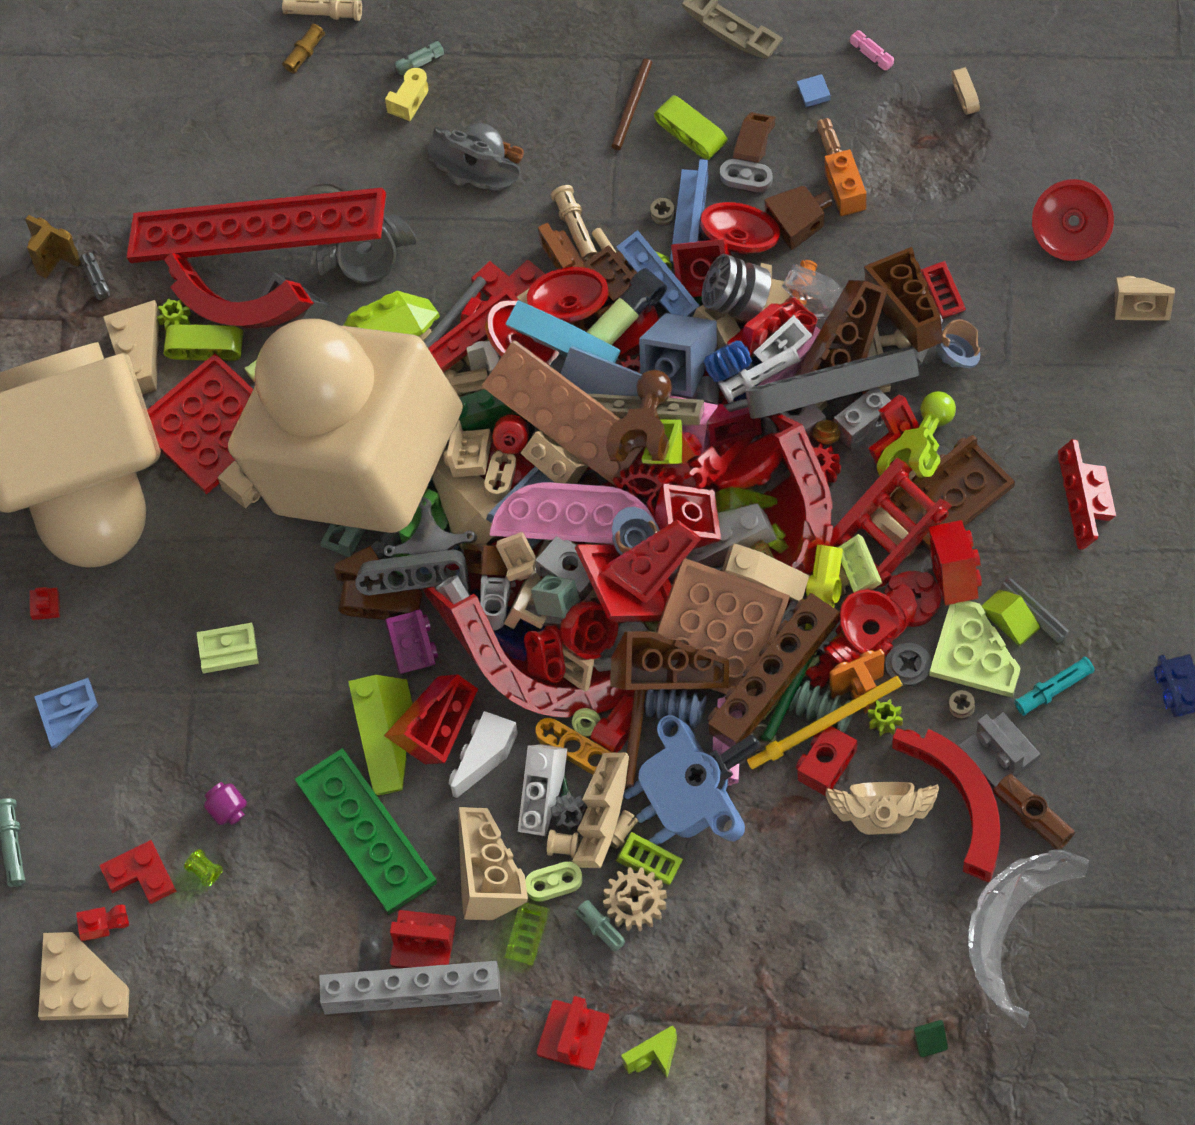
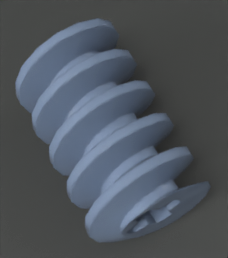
M650 689L646 691L644 709H646L647 717L650 718L657 711L658 720H661L667 714L679 717L686 724L690 720L691 728L695 729L703 718L707 696L705 695L703 700L699 701L698 692H694L692 697L688 698L687 689H684L680 696H677L676 689H671L669 693H666L665 689Z

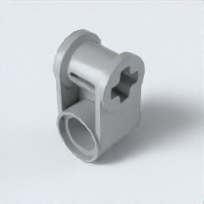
M482 574L480 604L492 629L498 630L505 625L511 581L508 580L507 576L505 578H492ZM493 610L498 611V613L496 614H490L488 612Z

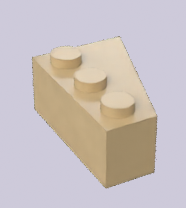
M155 300L103 316L115 354L124 353L129 355L142 395L157 390V353L159 346V322L157 316L160 313Z

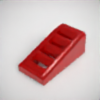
M945 261L921 269L923 279L926 280L928 285V291L932 295L942 319L966 310ZM940 275V280L931 282L930 278ZM945 284L946 288L935 291V287ZM950 293L951 297L939 300V296ZM951 302L955 303V307L944 310L942 307Z

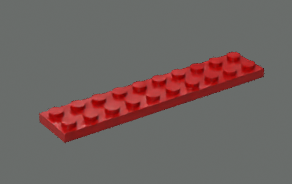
M382 187L133 213L127 259L130 263L161 261L170 253L179 254L184 258L381 239L386 192Z

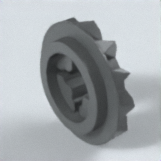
M899 644L887 655L886 672H888L891 679L898 676L903 686H915L917 683L925 681L930 672V655L918 644ZM902 660L907 663L915 660L914 670L908 668L902 671L904 664Z

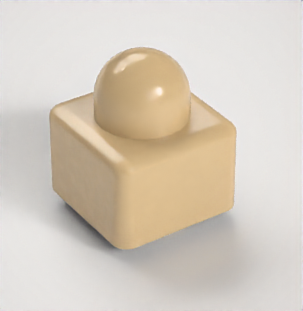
M322 319L296 320L275 331L261 348L255 366V387L229 438L228 450L273 513L292 518L394 533L404 529L411 522L462 412V402L424 341L416 335L341 326Z
M97 342L0 372V511L10 513L29 507L36 530L44 545L56 557L69 564L79 567H101L121 559L138 542L146 520L145 499L136 472L153 465L159 459L161 453L129 355L122 353L104 359Z

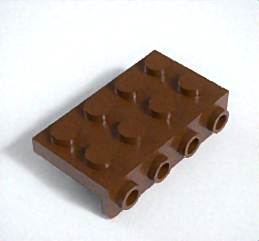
M974 435L969 436L967 439H960L952 451L947 455H940V464L932 476L918 478L915 475L912 479V482L934 503L941 498L952 505L948 510L947 518L940 524L962 520L963 525L966 526L1015 486V481L977 445L978 439ZM902 487L892 494L891 501L915 524L927 513ZM928 532L921 540V543L930 551Z

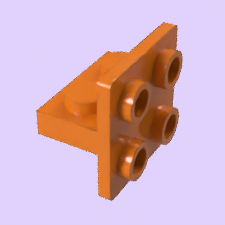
M882 649L875 652L873 650L867 651L855 661L850 663L842 662L836 665L830 672L831 697L835 698L837 695L841 696L850 692L854 700L876 688L877 686L874 681L884 676L885 654ZM876 701L863 708L865 714L868 713V709L875 710Z

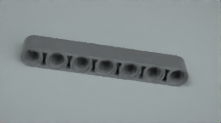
M915 347L901 348L746 389L745 393L750 418L766 417L916 377L919 375Z

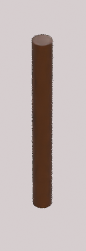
M645 58L642 60L611 145L615 150H621L653 63L649 59Z
M635 690L627 746L629 760L625 787H634L646 690Z

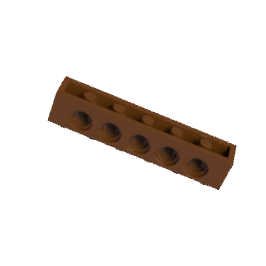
M810 593L805 600L802 598L796 604L793 610L794 615L789 621L784 620L776 631L777 636L772 643L767 642L762 647L759 653L760 658L757 662L747 666L742 674L743 679L739 685H733L725 696L726 701L720 708L716 707L710 713L707 720L709 722V733L728 747H733L753 733L839 623V611L814 594ZM810 624L813 628L809 631H803L799 629V626ZM786 645H792L796 649L793 652L787 653L782 648ZM768 667L779 669L776 674H767L765 672ZM756 688L761 690L762 693L758 696H751L748 694V691ZM736 710L745 713L741 718H733L730 714Z

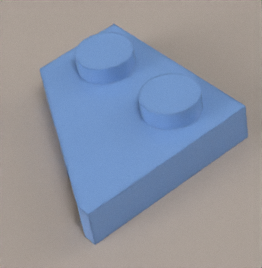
M89 678L34 696L52 749L57 748L98 707Z

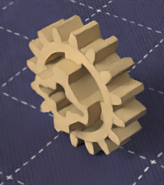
M629 867L628 874L625 876L622 872L618 871V880L609 879L608 882L611 889H604V897L608 898L603 900L604 908L609 909L607 916L610 919L616 917L615 925L617 927L622 923H626V931H630L632 925H636L638 931H642V924L644 923L650 928L653 927L652 918L661 920L662 915L659 910H666L667 907L666 902L663 901L667 898L666 890H661L663 888L662 880L654 882L655 873L651 872L646 876L644 875V868H640L638 873H634L633 869ZM637 896L638 902H633L632 897ZM622 911H626V912H628V913L631 914V915H627V914L623 913Z

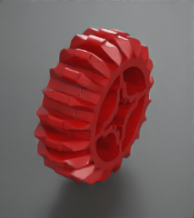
M641 462L639 467L633 463L629 465V471L625 468L619 472L621 477H615L612 481L617 486L615 488L627 491L629 487L630 490L628 492L637 497L641 502L644 495H649L653 492L647 504L644 505L654 518L662 484L672 485L671 482L675 479V476L666 477L667 468L665 467L657 472V464H651L648 468L647 463ZM636 478H646L657 485L653 488H648L642 482L639 484Z

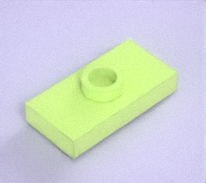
M857 534L838 547L843 549L841 563L853 592L865 589L872 590L882 584L871 554L861 535Z

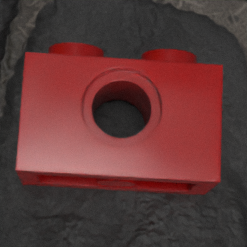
M832 726L815 734L811 741V750L807 755L805 753L802 754L796 765L798 781L826 796V788L833 790L857 752V740ZM821 756H829L832 758V760L830 762L823 763L820 762L818 758Z

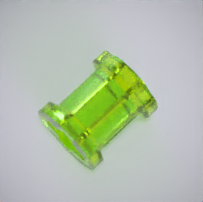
M202 849L193 852L184 864V869L187 872H193L202 880V885L205 887L215 883L223 870L221 865L214 864L205 857V852Z

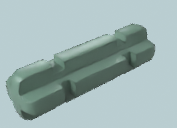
M435 41L428 45L429 48L423 47L408 55L407 59L402 58L396 61V70L400 75H404L411 68H418L432 61V57L436 59L444 54L442 45Z

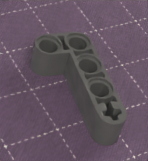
M457 550L368 561L360 566L355 580L356 588L360 593L375 595L434 587L440 585L444 580L458 575L469 596L471 592L466 558ZM454 563L459 566V569L450 570L446 565ZM427 567L431 570V573L423 574L418 569ZM399 571L404 576L395 578L391 575V572Z

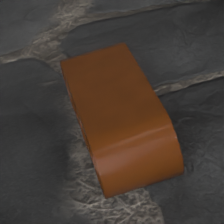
M345 581L342 587L338 611L351 617L385 620L420 610L423 593L418 589L364 595L357 590L355 581Z

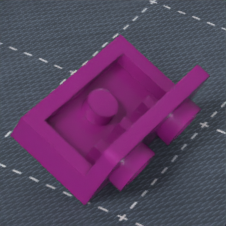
M421 609L385 619L399 674L435 665L434 659L438 658L435 643L429 641L427 631H430V623L427 615H422Z

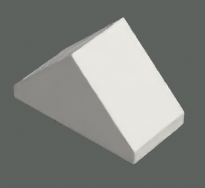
M793 315L753 353L763 363L791 346L797 351L812 337V334Z

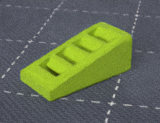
M631 832L627 836L615 861L628 868L631 867L637 872L640 868H644V875L646 876L654 872L655 880H662L663 883L670 885L683 859ZM632 847H638L634 857L629 856ZM645 850L649 854L645 862L642 863L639 860ZM656 855L660 858L653 869L650 867V864ZM665 861H670L671 863L666 873H661L660 871Z

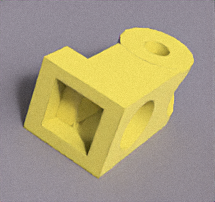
M412 68L405 73L404 82L398 92L390 91L385 98L387 113L407 121L412 120L428 93L427 76L424 70Z

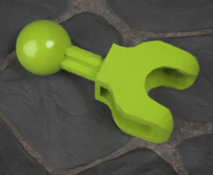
M936 391L928 394L923 399L920 407L923 417L921 425L917 429L905 430L898 440L892 442L884 449L877 463L879 476L890 466L891 461H894L896 458L905 461L918 478L930 477L934 474L941 460L936 452L939 444L933 437V433L937 427L950 423L956 413V405L950 395Z

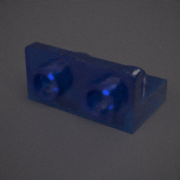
M1188 654L1166 660L1165 655L1158 656L1157 665L1154 667V675L1157 683H1162L1165 692L1162 693L1165 707L1167 709L1171 708L1173 717L1194 713L1195 666L1191 655Z

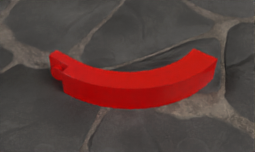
M170 253L164 259L169 267L170 275L177 280L170 287L176 296L195 313L220 324L254 329L271 327L295 318L314 304L300 283L285 280L275 290L258 299L245 302H231L214 293L202 281L187 258L179 254Z
M897 728L893 736L892 749L931 765L947 777L960 793L966 804L972 828L971 844L964 860L963 872L990 883L999 852L1000 819L994 794L985 775L966 752L944 736L928 729L925 738H921L913 730L906 729L904 731Z

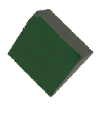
M943 1020L915 1027L913 1039L920 1057H926L948 1049Z

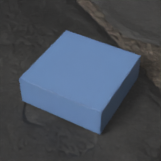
M822 74L797 81V87L805 107L830 100V93Z

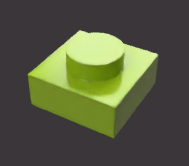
M774 523L772 528L777 539L768 544L781 554L789 546L783 539L786 534Z

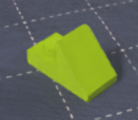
M670 1026L621 1055L622 1063L628 1074L635 1070L636 1072L645 1070L652 1064L651 1061L655 1059L665 1077H668L677 1042L674 1026Z

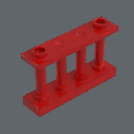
M896 458L832 531L831 547L838 548L853 538V535L859 529H864L889 553V556L880 566L874 562L882 584L874 588L876 590L889 582L892 577L891 573L929 532V527L942 523L949 514L948 510L952 507L951 504L941 498L934 503L909 479V473L913 469L899 458ZM897 487H902L927 511L917 524L890 500V494ZM878 508H883L908 532L907 536L898 546L871 521V515Z

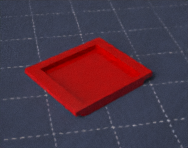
M577 545L575 547L608 619L613 622L660 621L672 587L669 579L663 583L645 604L602 573L601 568L621 556L616 551L614 545Z

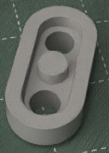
M729 159L720 167L721 181L729 187L753 192H764L771 187L773 182L771 169L763 164ZM736 174L737 177H730V175Z

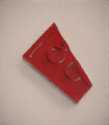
M675 520L603 566L601 571L646 604L701 539L690 528L679 520Z

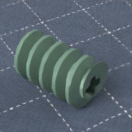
M807 680L797 690L789 711L791 712L796 708L798 716H803L806 713L807 720L813 721L816 717L818 720L851 702V700L848 699L843 705L840 704V695L830 700V690H827L821 696L819 695L820 686L817 685L810 691V681ZM853 714L831 726L837 727L839 731L844 733L851 722Z

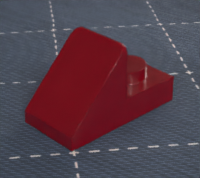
M719 404L707 421L708 446L715 448L762 434L761 418H750L748 407L729 412L723 404Z

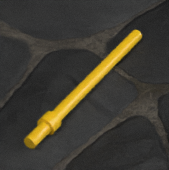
M895 676L783 740L771 742L765 746V750L747 759L749 766L753 770L771 759L775 761L784 756V752L903 686L898 676Z

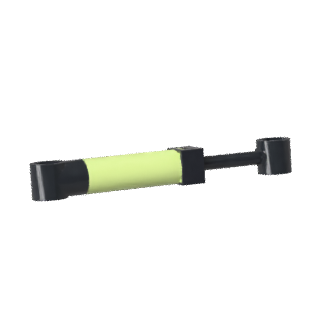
M641 269L631 279L629 288L596 321L587 333L613 345L642 313H649L652 309L651 306L657 304L663 298L667 291V285L649 269ZM559 354L551 363L552 367L560 374L566 357ZM526 421L529 426L530 438L535 430V426Z

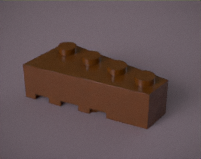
M912 247L864 266L865 281L887 289L882 310L910 344L915 347L918 353L942 343L941 317L932 295L928 291L926 280L923 279L920 265L915 259Z
M849 280L795 376L866 358L887 289L865 280Z

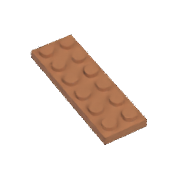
M513 341L482 385L484 389L614 486L616 485L612 481L613 478L621 477L619 472L624 468L628 470L629 465L633 464L644 448H635L629 452L625 461L611 462L606 448L607 437L610 427L620 418L517 341Z

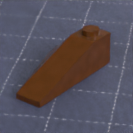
M625 631L611 657L610 686L624 690L728 688L729 659L662 636L656 632Z

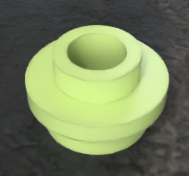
M579 709L573 715L572 726L579 734L590 736L594 727L600 721V717L592 709ZM582 719H588L591 722L585 723Z

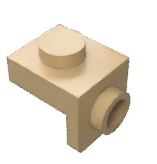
M520 532L497 541L496 547L508 569L506 575L508 580H524L530 577L535 571L536 557L524 533Z

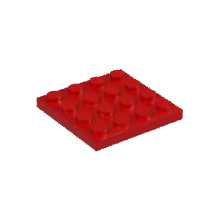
M215 353L147 410L160 451L205 494H208L220 483L218 476L235 461L228 450V441L253 391V388Z

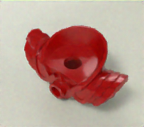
M901 584L886 594L865 589L848 595L842 603L839 612L840 625L835 631L837 636L823 648L824 651L838 664L855 661L863 653L871 650L875 652L882 649L885 654L884 657H886L894 647L891 644L893 640L904 632L909 622L915 616L917 602L911 588ZM873 621L878 624L879 631L876 634L869 635L864 632L863 627L868 622Z

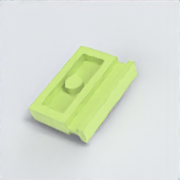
M252 623L197 632L203 674L259 664Z

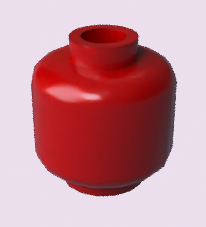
M506 415L500 418L495 424L492 435L495 447L504 454H517L521 452L528 442L529 426L524 419L517 415Z

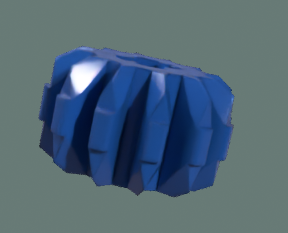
M735 341L725 345L704 359L706 371L714 382L725 380L750 366L752 362L750 353L742 341Z

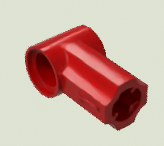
M624 695L607 719L602 718L596 724L590 739L608 751L618 753L628 739L634 698Z

